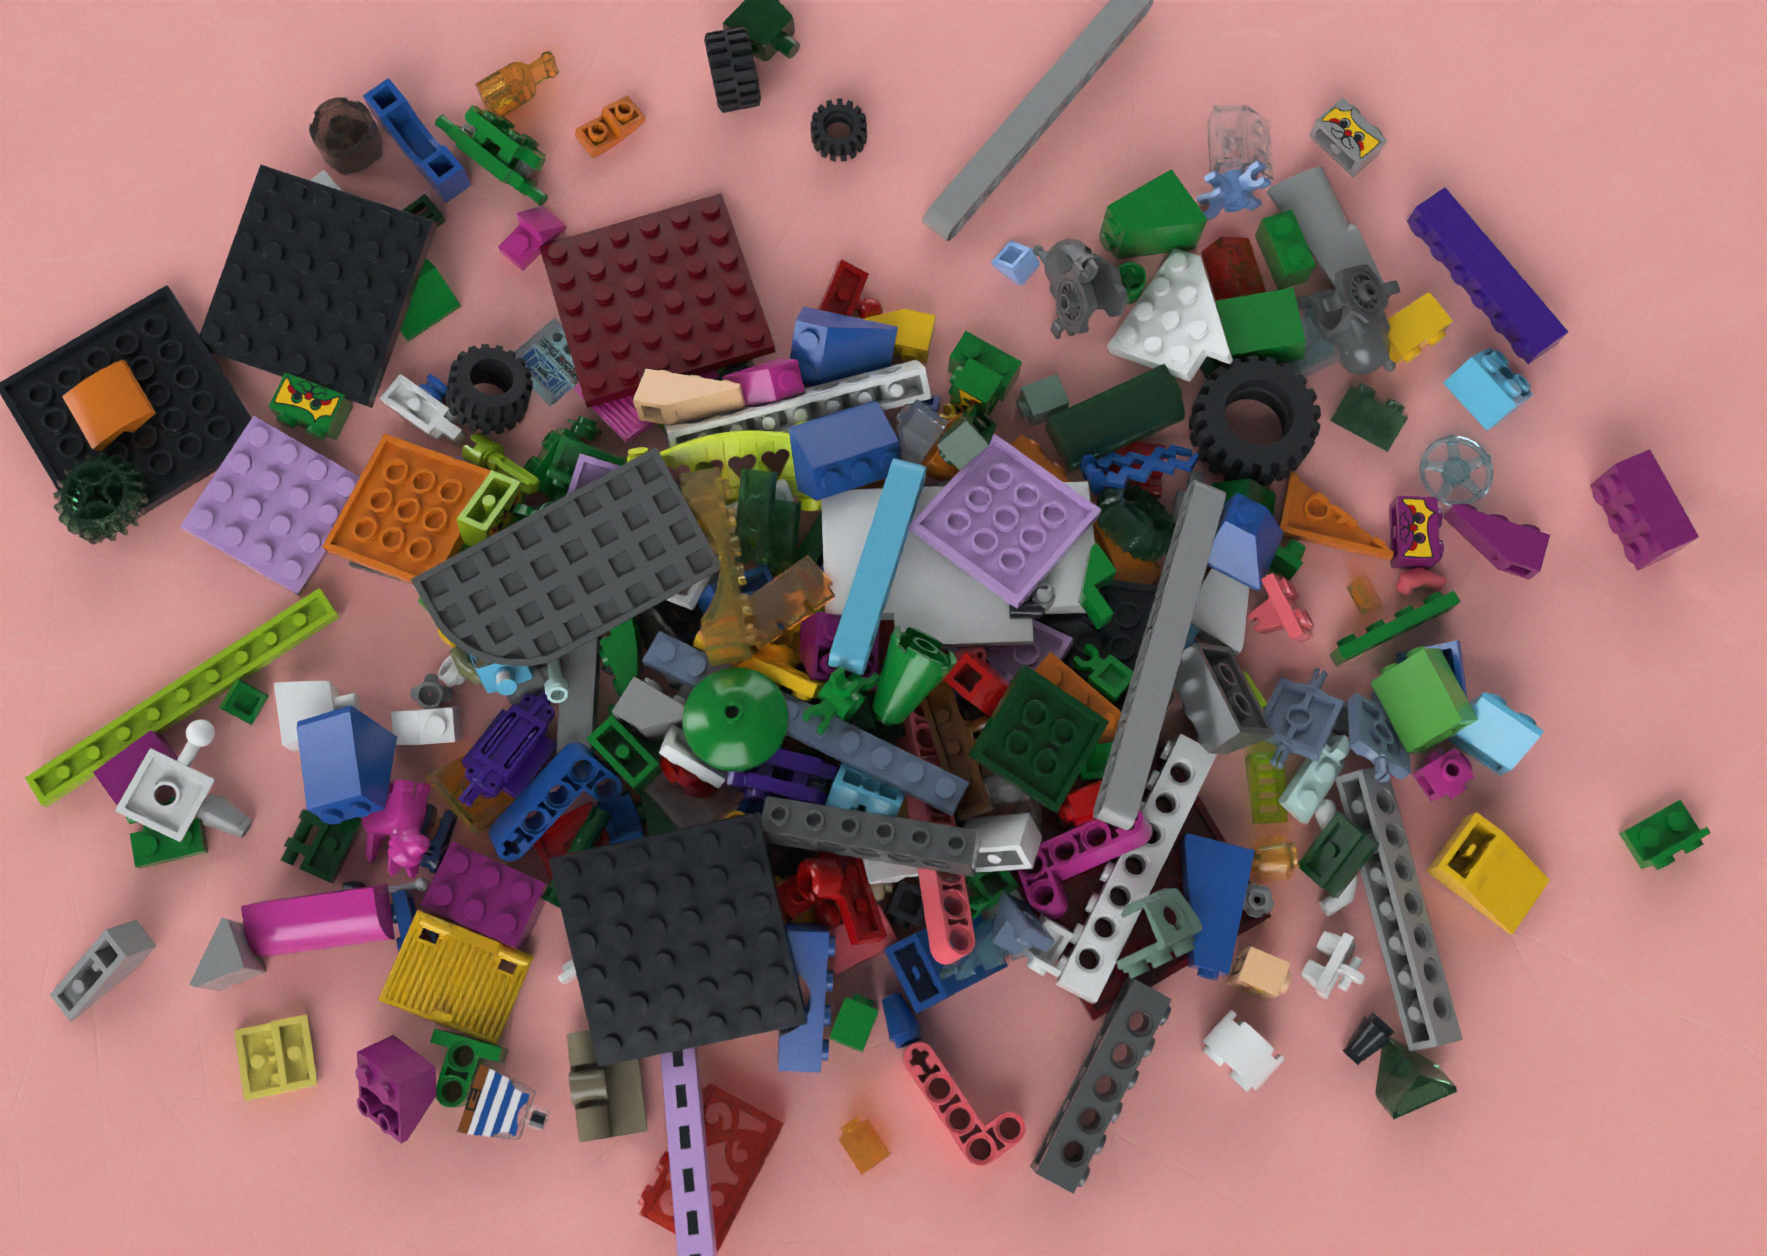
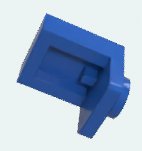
M629 790L621 793L613 802H597V808L612 815L606 826L610 837V844L644 836V825L639 819L636 805Z

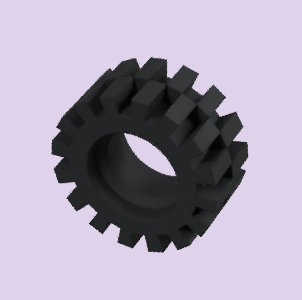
M832 99L826 101L827 108L821 104L818 106V113L814 111L812 115L811 140L814 143V148L817 152L820 150L821 156L824 158L830 154V161L835 162L836 156H841V162H844L848 154L853 159L856 157V150L861 153L863 144L866 145V116L864 113L861 114V108L858 105L853 109L852 101L848 100L847 104L843 105V99H837V104L833 105ZM841 122L849 125L851 132L847 137L833 138L827 133V128L833 123Z

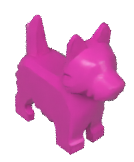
M394 780V783H389L385 810L362 817V824L367 832L365 853L369 863H375L384 836H390L391 839L388 843L390 846L388 848V871L390 875L395 876L401 867H405L409 877L414 879L419 872V863H421L425 852L430 847L429 838L421 835L420 830L425 821L427 796L430 793L431 785L417 783L412 797L415 782Z

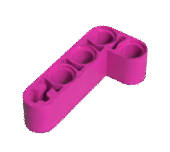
M1138 811L1133 824L1134 829L1124 830L1094 819L1040 843L1034 866L1043 863L1041 870L1036 874H1031L1032 869L1018 870L1031 906L1051 920L1060 918L1068 908V898L1061 881L1148 843L1152 836V826L1141 811ZM1107 835L1103 844L1094 846L1097 838ZM1075 849L1071 858L1063 860V856L1068 850ZM1053 893V900L1043 906V899Z

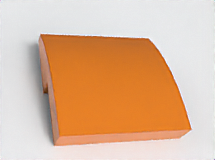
M123 360L94 373L62 396L88 443L94 450L102 451L124 431L134 433L156 414L128 364Z

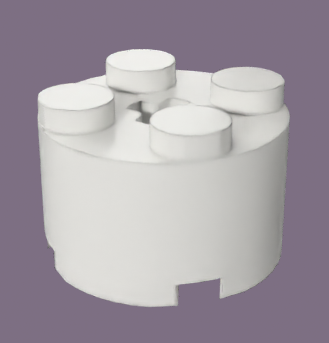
M1230 1010L1205 1037L1203 1042L1207 1046L1202 1051L1218 1066H1221L1224 1062L1233 1069L1229 1076L1246 1092L1251 1088L1257 1091L1285 1058L1280 1054L1273 1058L1271 1054L1275 1049L1245 1021L1240 1020L1238 1023H1235L1233 1019L1237 1014Z

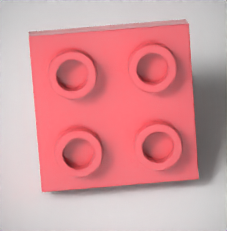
M1274 573L1262 578L1261 581L1270 598L1247 615L1249 620L1259 622V624L1253 627V630L1266 634L1286 629L1290 639L1299 643L1313 638L1310 629L1314 628V624L1306 610L1302 611L1298 607L1295 600L1300 597L1292 581H1287L1285 577L1282 578Z

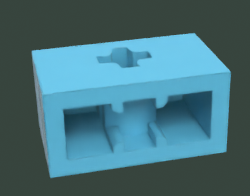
M842 762L825 806L897 817L906 793Z

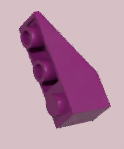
M1464 503L1453 504L1444 513L1443 518L1496 569L1528 580L1541 571L1550 535L1540 532L1538 527L1530 524L1519 525L1510 522L1507 517L1500 514L1488 515L1477 511L1474 506Z

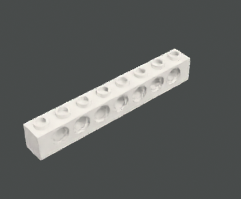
M913 360L804 388L805 392L778 401L746 406L743 409L675 425L664 424L669 447L699 437L731 431L760 430L789 433L788 427L794 426L798 422L814 420L871 401H877L881 409L885 411L931 399L926 369L919 361Z
M1182 734L1174 742L1171 740L1167 741L1159 757L1165 761L1159 772L1153 770L1145 786L1146 789L1150 790L1145 802L1141 801L1139 807L1141 813L1156 832V843H1146L1137 849L1118 856L1114 863L1108 861L1099 879L1105 883L1099 894L1093 892L1084 909L1089 915L1084 925L1078 923L1073 931L1074 935L1069 942L1074 944L1069 956L1067 957L1062 954L1056 965L1062 972L1057 978L1055 985L1091 1004L1097 1002L1141 910L1122 918L1121 913L1129 903L1149 896L1217 754L1208 753L1200 743ZM1172 767H1180L1185 771V782H1176L1171 777L1170 771ZM1157 797H1165L1171 802L1172 809L1170 813H1163L1157 809L1155 804ZM1133 857L1140 861L1142 871L1139 875H1133L1127 871L1125 867L1127 858ZM1113 888L1122 889L1126 893L1127 902L1124 906H1117L1111 901L1110 892ZM1105 919L1110 923L1112 932L1109 937L1103 938L1096 933L1094 928L1096 920ZM1089 950L1094 953L1097 962L1093 969H1085L1081 966L1079 962L1081 951Z

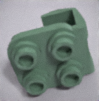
M1164 888L1156 891L1149 896L1129 903L1121 913L1122 918L1144 908L1157 943L1116 961L1118 970L1122 969L1124 974L1128 972L1131 979L1149 971L1150 968L1147 964L1151 962L1153 968H1156L1173 960L1170 954L1172 951L1178 957L1196 948L1193 943L1196 940L1194 935L1199 933L1203 927L1197 915L1178 889ZM1164 907H1170L1176 915L1175 925L1178 930L1175 929L1174 925L1166 921L1163 914Z

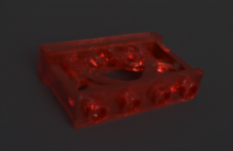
M709 1082L706 1088L702 1087L707 1147L726 1142L725 1158L727 1165L739 1177L736 1185L728 1182H718L711 1185V1193L720 1191L724 1195V1202L721 1206H715L712 1202L718 1254L785 1122ZM722 1102L729 1107L732 1114L730 1129L723 1130L724 1119L719 1112V1118L716 1123L712 1124L706 1120L707 1110L712 1104ZM739 1109L766 1123L767 1126L764 1132L739 1129ZM734 1141H740L737 1151L745 1149L748 1153L746 1160L743 1162H737L733 1158ZM665 1151L655 1169L660 1175L654 1186L647 1184L638 1200V1204L643 1206L639 1215L676 1234L674 1216L666 1214L660 1205L663 1193L668 1189H672L671 1179L668 1180L671 1175L669 1152Z

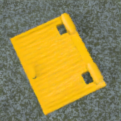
M417 910L378 1001L497 1046L534 956ZM423 928L439 934L435 944L419 938ZM501 959L517 964L513 974L498 969Z

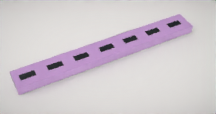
M698 1047L660 1054L677 1256H717Z

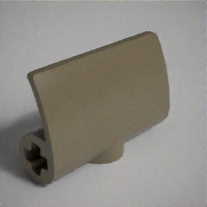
M590 1030L566 1034L571 1071L569 1072V1088L572 1105H575L579 1143L646 1132L647 1120L639 1059L599 1067Z

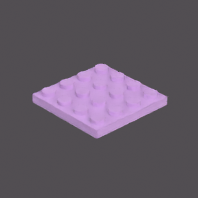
M253 416L180 527L300 596L328 552L322 546L360 477Z
M993 434L990 445L952 478L911 522L909 531L1001 599L1018 609L1099 518L1102 509L999 436Z

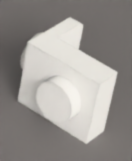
M1041 914L1039 919L1055 942L1047 952L1033 946L1031 949L1024 947L1021 953L1028 959L1026 965L1036 973L1044 976L1046 972H1049L1059 977L1062 971L1055 963L1074 934L1067 928Z

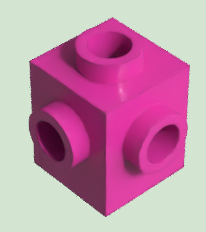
M1440 748L1424 758L1427 763L1426 766L1412 773L1430 802L1446 794L1450 799L1458 796L1468 789L1465 783L1475 777L1471 772L1472 765L1464 754L1459 753L1456 748L1446 754Z

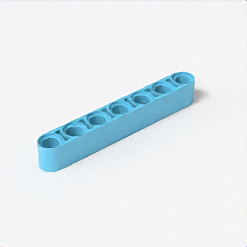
M896 458L892 460L831 648L828 665L838 668L841 666L845 671L863 675L909 533L910 524L921 495L927 466Z

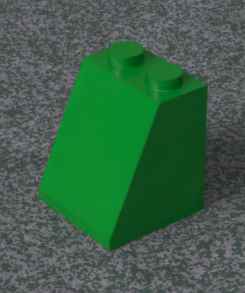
M1170 169L1108 205L1099 233V239L1104 249L1108 252L1111 251L1116 259L1171 253L1174 248L1182 251H1191L1197 248L1208 219L1173 170Z

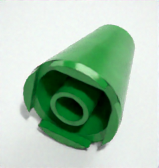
M901 626L895 627L891 634L872 704L875 718L887 726L902 724L954 668L957 658L950 650L948 655L940 650L943 643L923 631L908 627L905 632H901Z

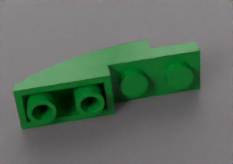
M637 616L610 630V636L599 640L602 646L599 648L600 657L605 666H611L616 678L612 679V682L619 697L622 696L633 677L642 681L643 645Z

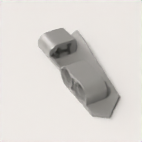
M1314 167L1298 173L1268 189L1267 194L1280 212L1292 209L1313 258L1334 287L1335 273L1344 268L1365 264L1377 275L1381 284H1384L1359 229L1355 224H1349L1322 167Z

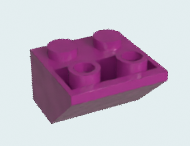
M818 611L801 621L799 656L810 680L827 682L830 679V675L837 669L829 666L828 662L842 616ZM880 625L863 675H860L862 678H869L874 672L877 673ZM845 671V677L848 678L852 672ZM876 685L869 689V691H875Z
M391 1035L357 1051V1068L355 1070L359 1087L357 1106L363 1116L369 1117L380 1126L385 1134H390L402 1144L409 1139L436 1097V1070L432 1063L395 1035Z

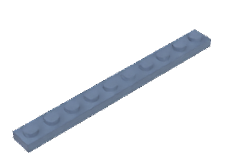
M659 631L643 658L644 665L693 689L708 675L722 669L734 668ZM781 691L789 714L786 735L953 817L969 786L968 781L837 717L831 720L829 729L821 736L817 733V727L823 722L822 718L812 717L808 723L802 719L803 712L812 705Z

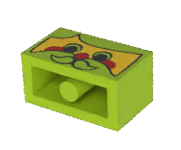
M491 470L456 519L464 544L472 547L515 523L517 517H513V510L516 503L526 505L520 481Z

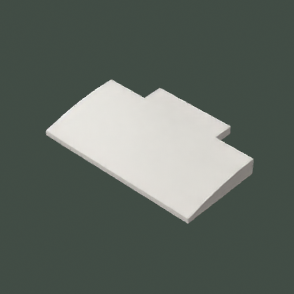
M1064 482L1090 501L1088 482ZM945 486L922 488L913 520ZM883 488L851 489L821 499L825 613L838 616L843 614ZM1093 524L1041 582L1051 584L1056 596L1054 604L1045 614L1086 613L1079 604V597L1087 556L1091 546L1095 544ZM909 531L881 620H894V629L897 626H901V632H905L908 627L923 631L943 643L941 648L1033 644L1032 619H1009V604ZM1036 589L1030 594V596L1024 602H1028V600L1036 592Z

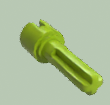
M476 433L471 436V440L476 443L474 448L468 445L463 446L462 457L466 462L520 481L523 492L527 495L538 492L540 480L504 456L503 447L485 434Z

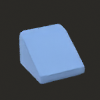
M1010 240L992 260L991 264L1013 282L1022 286L1036 271L1040 262L1033 253L1032 248Z

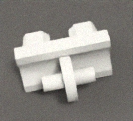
M1324 931L1317 944V950L1330 956V960L1326 967L1310 959L1301 973L1302 978L1315 987L1317 994L1325 999H1328L1340 975H1342V978L1337 986L1344 991L1348 990L1351 982L1362 985L1366 978L1358 971L1363 962L1362 959L1353 956L1349 965H1346L1356 944L1353 942L1354 937L1345 932L1341 937Z

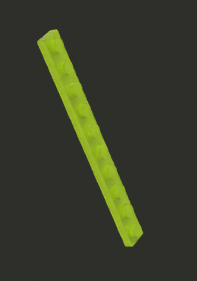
M318 588L26 776L25 780L41 806L49 807L95 777L93 772L150 730L158 734L163 733L228 691L236 678L242 681L341 617L323 590Z

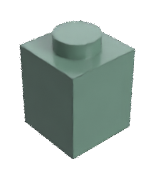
M1057 374L1021 387L1019 400H1016L1021 417L1023 419L1027 417L1031 427L1051 420L1052 416L1068 410L1070 403Z

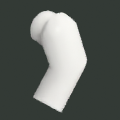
M1357 875L1339 898L1328 896L1319 902L1322 911L1328 917L1354 900L1358 884Z

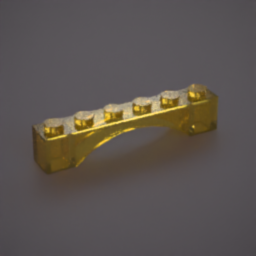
M719 467L679 474L683 497L700 528L713 542L719 553L720 574L717 590L708 610L701 619L705 651L710 665L713 667L753 659L751 645H756L757 642L753 624L747 625L746 615H750L752 612L748 593L742 594L741 585H746L747 581L743 564L737 565L736 556L742 555L738 535L732 536L731 528L737 527L734 507H728L727 499L733 498L729 478L722 479Z

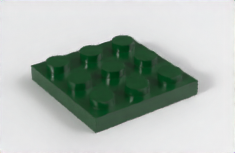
M1021 665L968 756L1049 810L1058 812L1109 721L1027 665Z

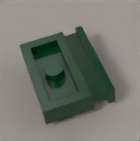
M1336 812L1296 866L1321 888L1328 891L1332 898H1339L1380 844L1369 838L1367 833L1342 812Z

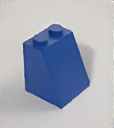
M352 705L298 721L296 728L307 810L320 817L321 821L327 824H339L344 820L366 817L371 813L385 810L397 736Z

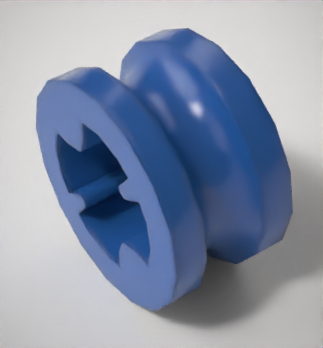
M429 374L426 377L427 383H421L419 387L443 404V397L446 396L447 386L438 378Z

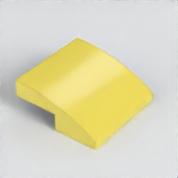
M307 1014L234 1030L244 1102L318 1085Z

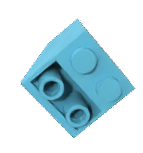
M1491 347L1469 358L1443 382L1486 431L1499 424L1534 395L1530 390L1531 385L1527 379L1520 374H1515L1507 366L1509 364L1507 358L1500 351H1493Z
M1483 692L1469 701L1478 721L1446 740L1501 776L1515 767L1544 731L1536 726V721L1524 713H1516L1507 707L1506 701L1500 696Z

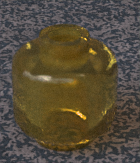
M1285 835L1263 837L1254 841L1253 850L1255 852L1250 872H1257L1261 881L1267 883L1290 879L1294 876L1295 869H1300L1295 841L1289 842Z

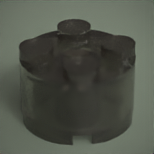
M336 97L325 101L317 107L314 112L315 117L309 126V133L322 158L331 168L337 170L342 175H347L364 170L381 158L383 153L382 136L369 109L363 103L350 101L347 97Z

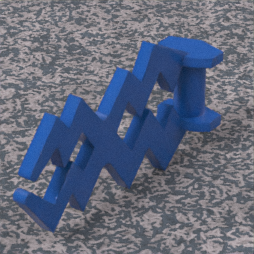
M1173 444L1168 449L1157 446L1150 456L1129 451L1123 457L1111 452L1096 460L1090 454L1083 456L1080 469L1084 479L1089 481L1088 483L1093 495L1103 493L1106 486L1123 489L1128 479L1146 483L1153 471H1160L1170 475H1174L1175 469L1191 472L1199 460V454L1194 453L1192 455L1193 450ZM1176 455L1190 458L1187 461L1176 459ZM1161 458H1165V459H1169V460L1166 462V461H1162ZM1133 463L1142 465L1139 470L1131 468ZM1112 464L1122 467L1118 474L1109 471Z

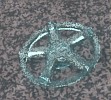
M1455 435L1443 437L1433 442L1422 455L1420 461L1422 483L1426 490L1433 497H1438V501L1451 506L1460 503L1473 504L1488 492L1492 484L1493 466L1491 456L1479 444L1468 438ZM1447 443V461L1427 459L1435 448ZM1457 443L1471 447L1480 456L1463 460ZM1485 465L1486 481L1481 489L1470 476V473ZM1425 469L1441 473L1444 481L1439 493H1436L1428 483ZM1461 484L1474 495V497L1462 501L1447 499L1454 487Z

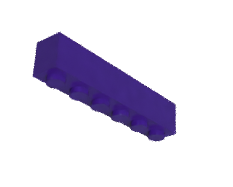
M1446 187L1415 207L1407 220L1412 232L1426 243L1430 248L1432 256L1437 261L1443 263L1450 272L1453 281L1461 285L1470 295L1474 306L1486 314L1491 320L1493 328L1508 340L1513 352L1518 357L1523 358L1529 365L1555 345H1558L1568 333V330Z

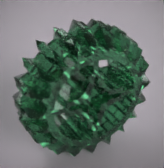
M100 453L96 459L93 455L87 454L86 463L83 464L79 460H74L76 468L73 471L64 469L65 475L68 476L65 481L56 480L57 485L62 488L61 491L52 493L54 498L59 501L53 506L55 511L61 514L58 519L63 525L67 526L69 532L73 535L79 534V537L85 541H89L92 538L97 543H102L105 537L110 541H116L117 532H120L122 535H128L126 527L130 524L132 526H139L138 521L135 519L136 516L146 515L145 510L140 506L149 503L148 497L143 494L149 490L148 486L142 481L144 479L142 473L135 470V466L131 462L124 461L120 456L113 455L110 458L107 454ZM94 492H97L101 496L104 495V498L108 500L109 503L106 504L102 500L99 501V498L94 495ZM122 493H123V498H122V501H121V503H120V502H119L120 496H121ZM110 514L107 517L100 519L104 515Z
M1127 481L1123 489L1106 487L1099 495L1100 497L1095 504L1102 509L1097 520L1099 521L1098 527L1105 531V537H1109L1114 542V545L1122 548L1123 553L1128 552L1134 559L1139 557L1144 562L1149 560L1155 562L1164 555H1167L1176 524L1173 521L1174 516L1167 512V506L1162 505L1158 498L1150 494L1149 490L1144 491L1138 484L1133 486L1131 482Z

